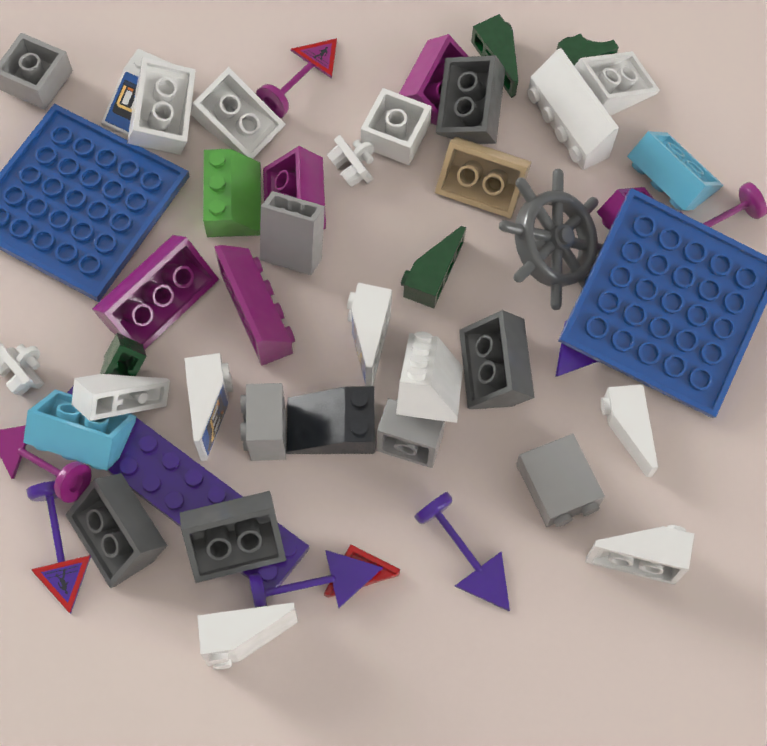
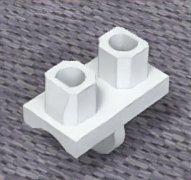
M341 135L336 137L334 141L337 146L327 156L337 169L348 160L351 162L352 165L341 172L346 182L351 187L363 179L367 184L371 182L374 178L362 164V161L365 160L367 164H371L374 161L371 156L375 149L371 142L361 143L359 139L353 142L355 150L353 151Z
M0 343V376L5 377L11 370L15 375L6 383V386L13 394L21 396L31 387L40 389L45 384L34 371L40 367L37 361L40 351L36 346L26 348L23 344H20L15 349L13 347L5 348Z

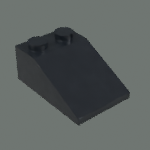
M374 386L340 387L288 397L286 454L375 453Z

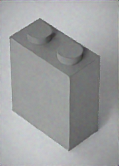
M272 191L261 206L260 260L312 275L322 259L325 206Z
M574 434L519 455L516 465L546 527L553 524L556 527H561L573 520L572 517L582 513L583 516H587L600 509L599 506L605 495Z

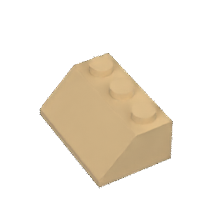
M455 137L449 142L435 193L511 219L521 195L516 187V180L519 177L527 179L532 162Z

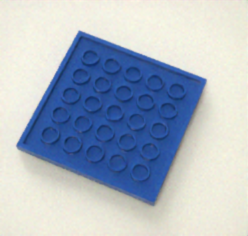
M54 103L0 172V250L85 296L100 302L189 179V171L140 146L127 144L128 140Z
M631 188L620 207L558 342L710 418H715L767 304V256Z

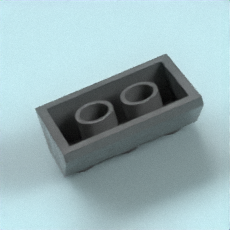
M496 55L445 59L436 128L438 135L452 139L459 137L477 144H493L497 142L505 68Z
M501 310L459 330L468 409L513 407L535 398L525 321L523 318Z
M122 473L94 479L66 513L67 519L110 588L117 586L153 563L168 546Z
M270 491L180 512L181 531L195 583L286 561Z

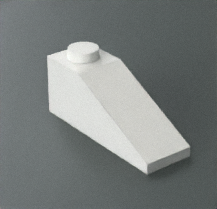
M97 374L74 378L71 405L89 421L166 407L170 380L167 378Z
M641 384L608 387L604 398H601V412L603 415H607L609 427L644 475L652 477L658 469L644 386Z

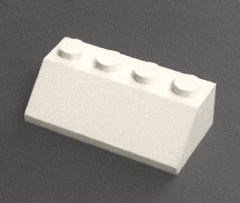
M560 48L531 76L527 93L530 101L533 104L536 103L541 110L544 121L550 123L555 130L558 141L564 143L569 150L572 161L578 163L581 169L585 170L610 158L619 127Z
M427 332L409 333L399 383L396 415L457 423L463 366L439 337L432 336Z

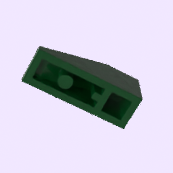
M498 14L473 26L471 43L481 56H497L505 68L503 87L512 98L516 96L519 81L513 29Z
M460 226L418 258L410 271L406 270L401 280V286H404V298L433 309L435 308L465 241L466 227Z

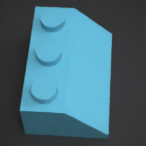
M648 131L627 156L633 162L632 167L640 174H646L652 180L650 182L651 185L659 192L664 191L671 198L669 202L681 211L694 210L723 186L716 177L667 132Z
M56 389L28 410L23 443L34 446L37 450L49 451L61 455L67 460H76L88 464L94 469L106 471L119 459L136 421V415L132 414L89 421L71 405V394Z

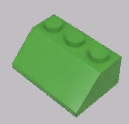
M233 149L204 150L203 222L207 237L260 235V162Z

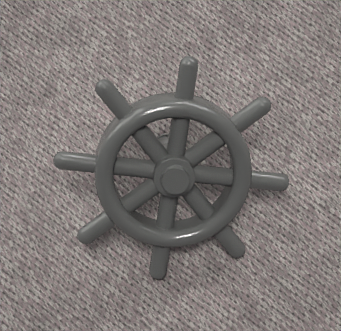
M555 169L552 174V191L535 195L526 179L519 177L516 180V187L526 202L517 215L516 223L502 220L499 223V229L503 232L515 234V244L523 266L514 274V281L521 283L531 275L540 283L551 287V308L559 310L562 306V287L579 282L583 288L603 244L598 243L596 227L590 215L598 206V199L591 197L582 204L571 194L563 192L564 173L561 169ZM544 205H552V220L544 209ZM563 212L569 217V219L564 224ZM536 217L544 230L534 227ZM574 229H576L578 238L575 237ZM570 248L579 250L577 258ZM550 254L551 268L544 261ZM563 259L570 268V271L566 274L562 273Z

